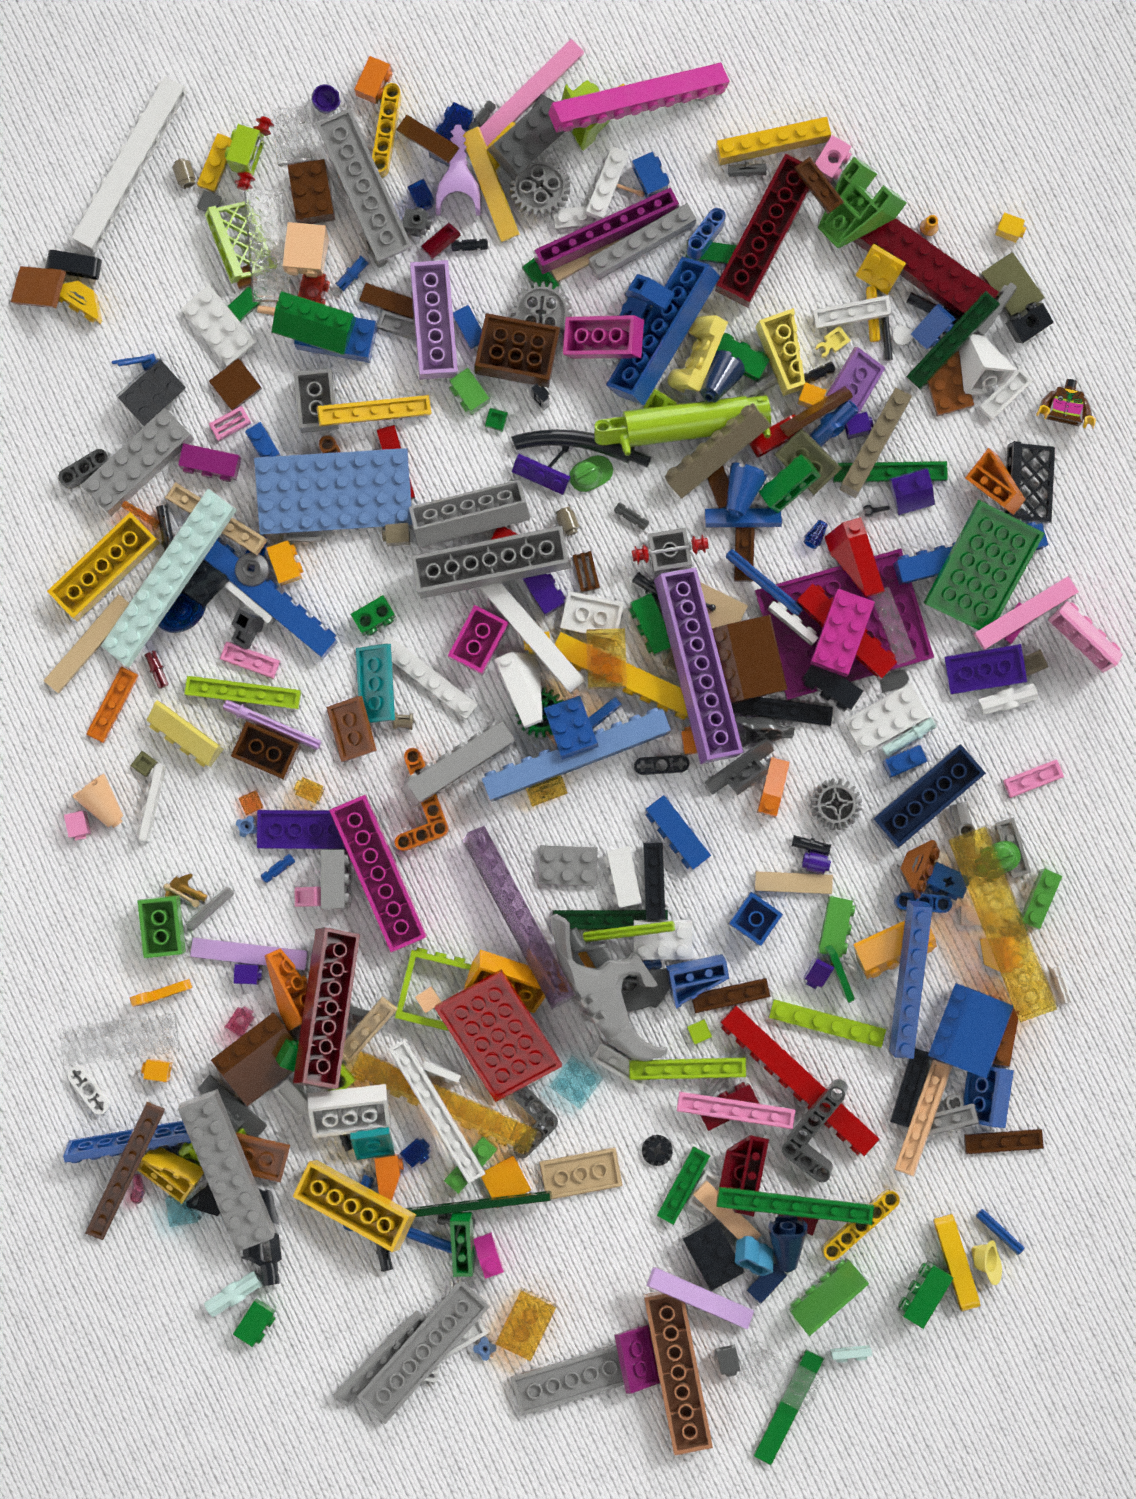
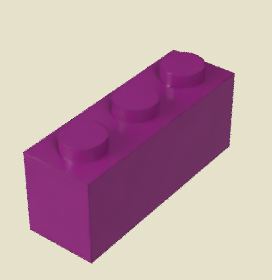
M183 443L178 466L183 469L184 473L194 474V472H198L203 477L212 478L217 476L222 481L231 482V480L237 481L241 457L237 454Z

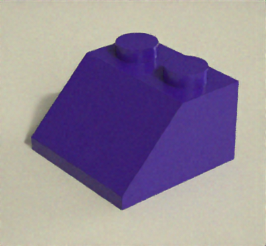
M928 468L888 479L898 515L935 505L933 485Z

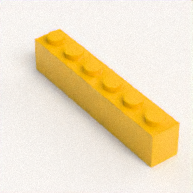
M826 116L717 140L715 148L719 166L826 143L831 137V130Z

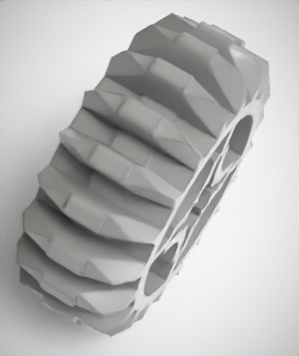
M832 778L831 785L825 780L823 782L825 788L820 784L817 786L820 793L815 790L813 791L817 798H810V801L816 802V805H811L810 809L817 810V812L812 813L813 817L816 815L820 816L816 820L817 823L821 822L822 819L824 820L822 827L825 828L830 823V830L834 829L835 824L837 830H841L842 823L845 828L849 827L847 821L851 824L855 823L852 816L859 818L860 815L855 810H862V807L856 806V804L862 803V800H856L855 797L859 796L860 792L853 794L852 791L856 787L852 786L849 789V781L842 785L843 780L839 779L838 784H836L835 779ZM831 789L830 801L821 803L823 794ZM837 789L847 793L850 800L841 799ZM833 799H836L837 802L845 803L841 806H838V810L835 806H827L831 804V802H834ZM851 805L849 814L841 820L842 808ZM822 809H830L835 816V820L828 818Z

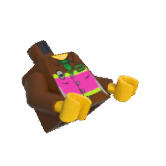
M1066 379L1064 388L1057 387L1055 391H1050L1041 400L1040 407L1036 413V416L1039 413L1043 414L1044 419L1079 427L1083 423V428L1090 424L1092 429H1094L1096 418L1092 415L1088 400L1084 397V392L1076 391L1077 381L1074 379Z

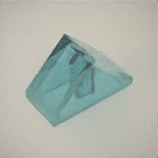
M170 1195L165 1199L170 1227L197 1223L201 1220L202 1216L188 1208L184 1203L181 1204Z

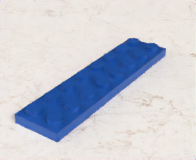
M183 1121L159 1124L147 1148L154 1150L164 1145L171 1147L181 1142L191 1143ZM133 1129L69 1140L63 1155L64 1162L79 1163L84 1159L97 1160L107 1155L111 1157L118 1156L123 1153Z

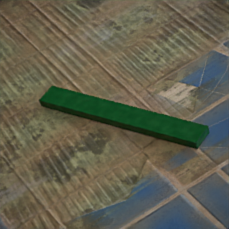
M552 1191L405 1209L415 1213L416 1217L547 1202L552 1200Z

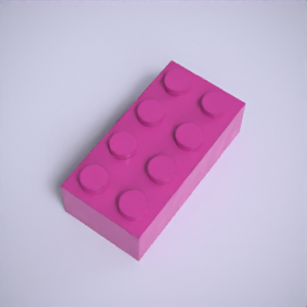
M635 315L566 317L563 355L572 359L641 358L644 320Z
M837 589L810 664L847 677L875 602Z

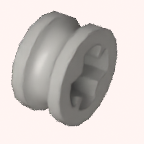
M957 1094L948 1095L945 1099V1106L947 1109H953L950 1107L952 1104H949L950 1099L954 1100L955 1097L958 1098L957 1102H959V1105L954 1106V1108L963 1106L962 1097Z

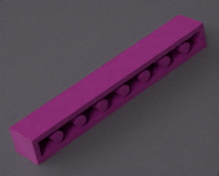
M670 187L535 249L534 259L542 274H545L642 229L679 208V202Z

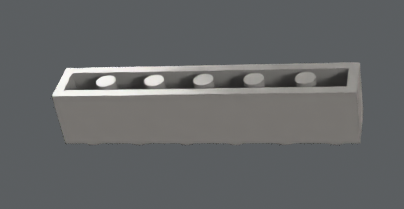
M688 203L590 257L589 266L599 281L696 226V217Z

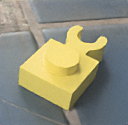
M838 326L824 336L826 342L818 343L815 350L824 348L825 353L821 357L825 358L831 349L836 353L850 343L851 340L843 329Z

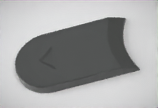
M903 670L886 674L879 681L882 693L905 686L909 677Z

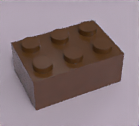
M325 159L287 165L297 223L316 224L336 220Z
M246 721L231 757L286 781L301 749V745Z

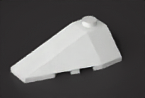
M512 651L496 658V664L524 728L542 722L541 669L533 654Z

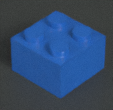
M750 892L728 924L757 945L762 946L783 914Z

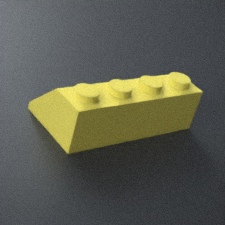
M156 700L147 718V721L151 723L149 727L157 733L161 731L166 734L164 738L171 744L178 743L181 746L180 750L189 756L190 753L196 757L194 761L202 767L205 765L211 767L224 748L165 704Z

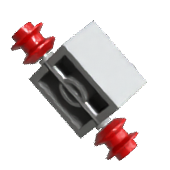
M685 527L650 533L647 536L649 551L643 544L642 549H637L634 546L635 550H631L633 562L637 561V565H639L641 560L647 563L650 555L653 573L656 575L692 568L690 550L696 555L700 550L706 553L709 545L708 539L704 538L703 534L700 539H696L693 536L691 543H688Z

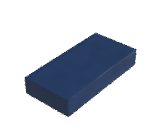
M773 1262V1273L758 1276L746 1291L761 1304L786 1278L787 1274L780 1270Z

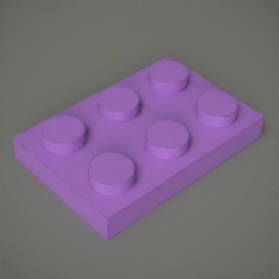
M854 347L826 396L831 395L844 386L847 387L853 395V398L849 400L857 406L859 411L857 414H859L884 372L885 367L859 347Z

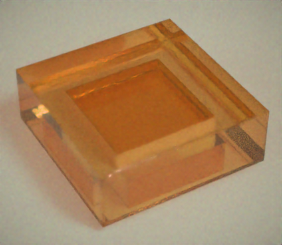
M257 790L239 797L246 816L264 808Z

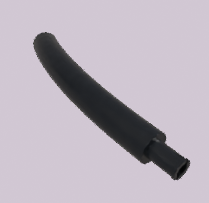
M551 429L511 436L516 450L538 446L577 447L608 455L627 464L632 461L648 468L652 458L635 451V447H630L631 454L626 456L620 443L599 445L594 440V433L585 431Z

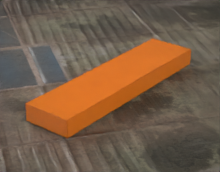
M122 666L120 667L86 735L105 743L139 675Z

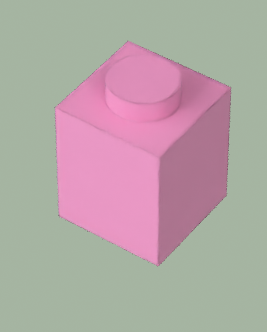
M86 811L64 815L69 838H75V841L86 839V835L91 834Z

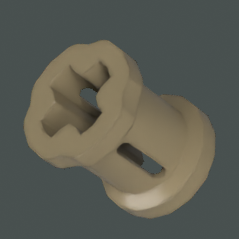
M395 712L393 729L409 728V730H413L414 713L403 715Z

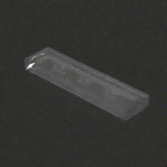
M886 587L884 588V593L873 595L871 598L875 602L874 605L892 653L896 656L897 665L916 659L890 588Z

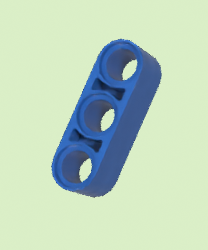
M713 208L689 238L687 245V255L693 260L700 259L721 232L726 218L723 209Z
M899 893L894 898V905L900 910H906L907 906L903 907L899 903L901 896H906L908 901H919V899L915 898L913 893ZM921 894L920 898H925L933 908L932 913H946L952 908V901L948 896ZM940 899H944L947 903L944 910L938 907Z

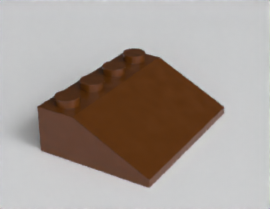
M486 313L474 365L475 374L530 385L537 383L538 386L549 388L560 327Z
M770 615L712 628L731 704L788 690Z
M274 1012L211 1059L212 1063L247 1107L292 1073V1071L280 1067L275 1060L285 1040L293 1041L294 1037Z

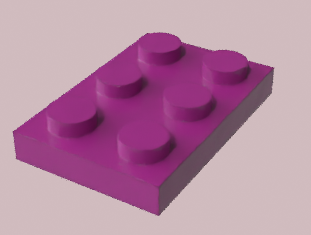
M641 1325L615 1334L614 1337L626 1394H632L659 1384L660 1379L649 1325Z

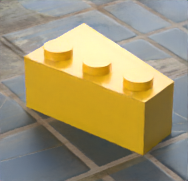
M161 1147L149 1150L137 1168L140 1173L181 1204L194 1191L204 1175L202 1167Z

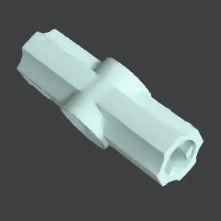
M252 1271L237 1282H232L223 1288L220 1293L204 1302L208 1313L214 1317L229 1306L232 1307L245 1299L248 1294L262 1286L259 1275Z

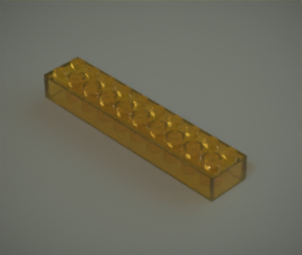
M987 825L949 838V844L1019 1021L1023 1022L1057 1010L1058 1005Z

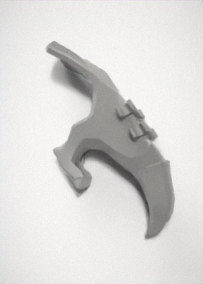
M558 914L550 916L558 965L576 995L570 999L574 1005L578 1004L587 1011L581 1014L584 1020H589L590 1023L599 1028L607 1039V1044L615 1047L632 1059L651 1061L652 1059L664 1056L668 1050L667 1047L653 1046L644 1041L635 1032L631 1023H629L621 992L623 979L629 975L636 976L637 982L642 987H655L658 985L640 957L635 953H631L622 960H607L599 968L585 967L573 961L571 952L570 923Z

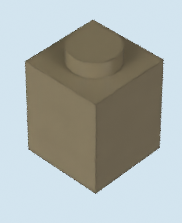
M408 523L385 525V530H382L383 542L386 541L388 547L411 545Z

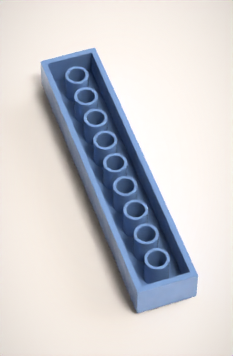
M653 708L648 710L645 716L640 717L638 714L630 717L627 723L622 724L620 721L612 724L609 730L604 731L602 728L594 731L599 746L563 760L558 747L557 750L551 752L547 749L539 752V756L532 759L529 756L521 759V763L515 766L513 763L503 766V770L497 773L495 770L485 773L482 781L490 801L499 800L670 734L671 729L663 709Z

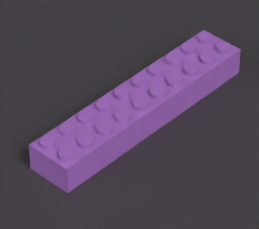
M697 568L662 573L654 579L700 764L737 757L743 753Z

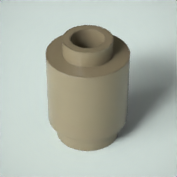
M184 158L176 160L172 169L178 185L182 189L194 186L196 178L190 161Z
M570 507L556 511L557 522L559 526L563 527L565 534L572 536L578 533L577 529L580 526L574 511Z

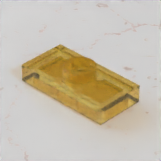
M561 775L525 788L532 807L568 793Z

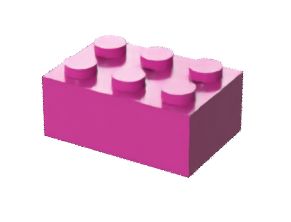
M474 605L448 654L449 659L483 676L509 627V622Z

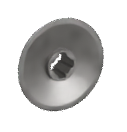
M247 553L241 556L235 565L236 577L246 586H258L267 579L269 564L262 555L258 554L257 556L253 553ZM250 565L255 566L254 572H248Z

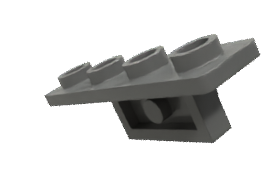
M765 738L705 781L710 793L715 794L728 784L739 795L767 775L768 771L760 761L774 751L770 741Z
M209 1075L198 1087V1090L205 1094L218 1089L235 1132L239 1128H244L248 1135L258 1137L267 1127V1124L212 1075Z

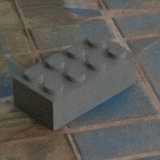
M548 97L540 101L487 149L511 179L518 175L564 133V131L557 133L548 114L552 102Z

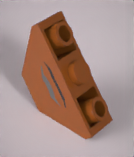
M930 840L908 851L901 865L904 878L917 899L925 891L927 879L933 872L934 862L940 855V849L935 840Z

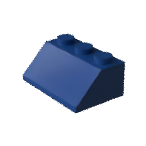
M992 1066L987 1079L967 1072L963 1106L975 1105L980 1125L1006 1128L1014 1070Z

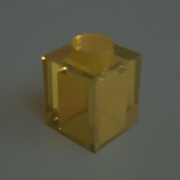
M302 777L301 780L298 779L294 790L296 791L295 795L318 805L326 787Z

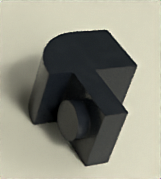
M247 607L238 608L231 625L236 627L231 640L244 649H250L257 632H261L263 629V618Z

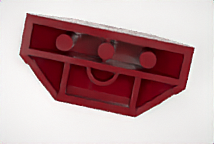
M749 1135L726 1149L719 1187L759 1191L769 1139ZM733 1209L738 1214L752 1217L755 1214V1211Z

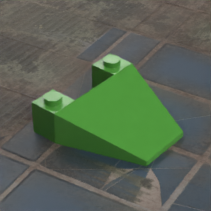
M853 157L846 166L835 187L836 192L844 203L830 214H827L825 211L818 225V229L838 249L892 221L907 204L898 193L884 185L873 197L866 189L877 173L868 164L856 157Z

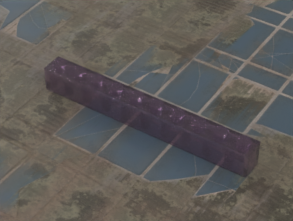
M482 826L468 832L463 839V843L549 1005L554 1009L569 1002L575 994L486 827Z

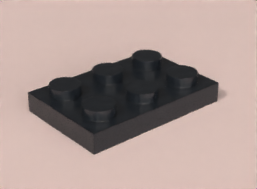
M203 560L181 592L202 607H205L229 581V578Z

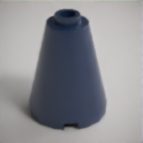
M720 350L715 353L701 390L702 397L708 402H717L743 377L745 372L743 362L739 357L734 358L731 356L732 353L729 351Z
M796 1216L775 1217V1221L769 1222L768 1231L778 1268L783 1272L789 1273L798 1266L807 1234V1223L803 1219L802 1222L797 1220Z

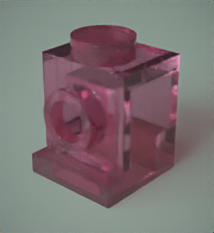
M243 1006V1008L237 1007L225 1027L238 1036H243L256 1018L253 1015L254 1011L246 1006ZM239 1017L244 1018V1022L242 1024H239L237 1021Z

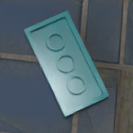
M386 643L356 648L358 696L363 698L369 723L394 721L391 644Z

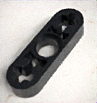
M684 755L642 757L635 761L634 770L639 775L683 773L689 768L690 762ZM669 759H673L672 763H677L679 759H682L683 762H686V765L683 766V769H679V766H673L674 770H669ZM650 760H654V771L652 772L650 771L651 767L645 768L644 772L637 768V765H640V761H644V764L647 765L651 764ZM659 760L667 762V768L663 771L658 770L656 767V763Z

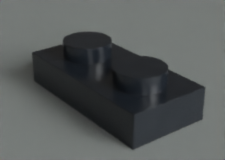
M536 383L531 388V397L545 411L550 406V398L548 396L550 394L544 386L539 387Z

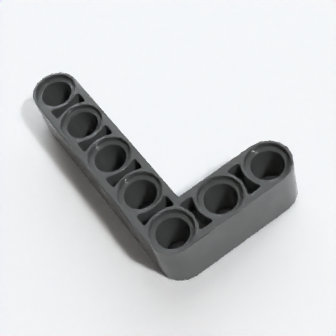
M841 1079L831 1082L786 1137L782 1146L783 1155L818 1182L829 1180L833 1164L829 1159L811 1147L808 1142L844 1100L848 1086ZM833 1089H840L842 1093H836ZM822 1103H828L830 1107H824ZM810 1117H816L819 1121H813ZM799 1131H805L807 1135H802ZM792 1144L796 1147V1149H791L788 1147V1145ZM808 1156L811 1158V1161H807L803 1157ZM824 1168L827 1172H821L819 1169Z

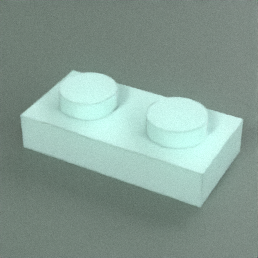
M869 1345L830 1349L831 1358L838 1363L847 1362L849 1358H856L857 1361L867 1360V1357L872 1356Z

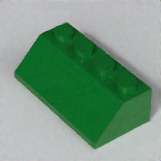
M281 291L275 307L271 332L344 355L356 318L352 313Z

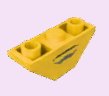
M79 281L64 283L58 301L60 303L65 301L70 304L68 307L76 313L79 311L84 313V318L91 323L96 321L101 324L102 316L96 293Z

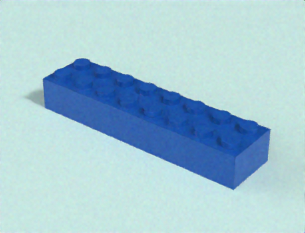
M682 256L664 286L675 293L666 310L652 306L644 320L641 358H621L606 384L617 396L643 406L645 405L720 279L719 274L709 264Z

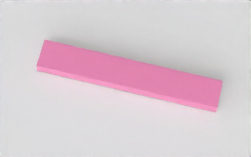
M1069 576L973 635L983 650L1071 598L1079 591Z
M680 1091L676 1109L678 1112L793 1129L795 1109Z

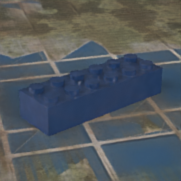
M960 744L875 815L871 821L895 849H898L983 777L986 772Z

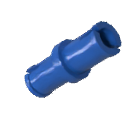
M360 255L350 268H346L345 274L335 284L342 291H345L354 279L357 280L359 278L358 275L369 265V262Z

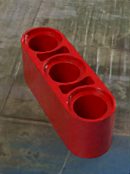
M795 414L769 427V438H765L762 432L749 443L757 458L786 443L794 435L792 434L787 437L779 426L795 417Z

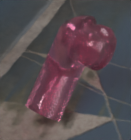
M135 1174L132 1179L133 1188L130 1199L132 1203L140 1204L143 1201L145 1190L141 1174Z

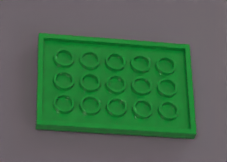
M978 500L923 603L977 630L984 628L1000 617L1045 533Z

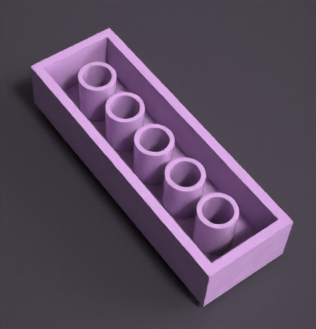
M448 260L410 262L419 380L453 378L458 374Z

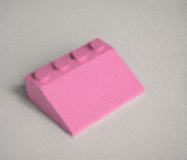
M1066 601L1048 621L1101 672L1104 673L1115 667L1123 655L1120 652V647L1116 643L1108 641L1106 639L1107 635L1101 629L1097 630L1092 625L1093 622L1087 616L1083 617L1078 612L1079 608L1074 603Z

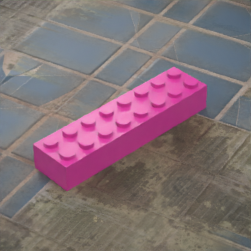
M367 794L330 809L329 811L390 952L426 938L425 928Z

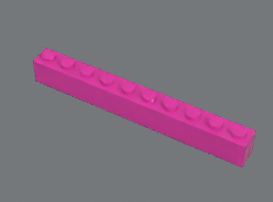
M720 62L553 102L548 114L557 133L562 131L569 132L574 128H585L594 123L602 124L607 120H618L631 114L638 115L641 112L654 111L664 106L671 107L674 104L687 103L697 98L704 99L709 95H720L726 91L730 80Z

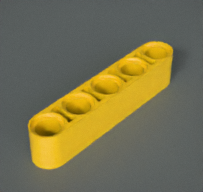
M395 83L387 84L383 90L372 154L376 166L378 164L385 165L383 169L378 170L381 178L389 173L402 99L400 88ZM394 91L397 93L394 97L388 96L390 92ZM391 109L394 111L391 115L385 114L387 110ZM388 127L391 129L389 133L382 132L384 128ZM381 146L388 147L386 151H379Z
M890 1189L881 1192L869 1203L880 1209V1214L873 1217L872 1225L865 1224L862 1230L856 1229V1223L847 1222L822 1245L823 1255L830 1261L840 1258L899 1205L900 1198L898 1194ZM888 1194H893L895 1198L891 1204H886L885 1197ZM844 1233H850L851 1239L847 1243L841 1241V1236ZM835 1246L836 1253L831 1256L827 1255V1248Z
M953 1214L933 1219L948 1272L953 1277L952 1285L961 1312L980 1307L978 1293Z

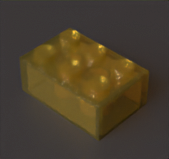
M625 628L586 629L588 690L626 689Z
M521 1287L495 1344L531 1361L557 1304Z

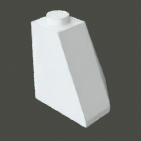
M973 334L959 349L965 394L982 395L988 392V388L996 384L998 387L1006 384L1015 371L1014 367L984 335Z

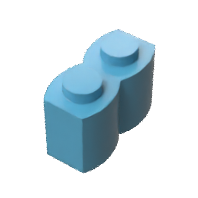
M744 1236L736 1240L735 1263L749 1269L752 1273L759 1276L773 1273L774 1250L765 1243H759L751 1236Z

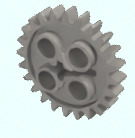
M536 158L535 163L531 162L518 175L512 178L513 181H510V187L512 188L509 190L510 194H513L511 195V200L515 201V207L520 206V212L527 210V216L533 212L535 218L538 216V213H541L542 218H544L546 212L552 216V210L558 213V206L564 207L563 201H568L567 195L570 194L568 174H565L564 168L560 169L559 163L553 166L552 159L549 163H546L545 158H543L542 162H539L538 158ZM540 173V174H542L543 176H541V177H535L534 175ZM552 184L557 185L556 188H550L549 186ZM526 187L531 188L529 191H523ZM539 198L546 199L544 202L537 201Z
M535 282L534 288H531L528 284L527 292L521 289L523 295H516L519 301L512 302L516 306V309L511 310L512 313L516 314L512 318L527 321L528 318L534 317L537 320L536 323H540V316L537 312L541 310V296H544L543 309L547 313L543 314V324H545L547 319L552 318L556 322L555 326L560 327V331H565V319L572 316V313L567 312V310L572 308L571 305H566L569 302V298L563 299L565 292L559 294L558 286L553 290L552 283L545 287V282H542L541 287H538V284ZM531 298L538 300V304L534 308L528 306V301ZM550 299H554L557 302L556 307L553 309H549L546 305Z

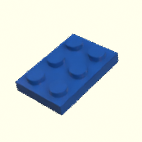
M580 695L544 708L562 760L599 747Z

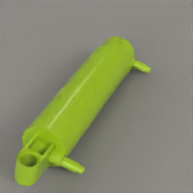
M764 395L748 398L746 396L719 399L717 402L700 401L623 411L622 417L596 421L594 424V440L599 445L620 443L625 455L629 456L631 454L630 447L711 437L715 431L725 427L728 420L735 418L745 406L752 403L756 405L771 425V408L768 397ZM769 427L763 432L765 438L770 437Z

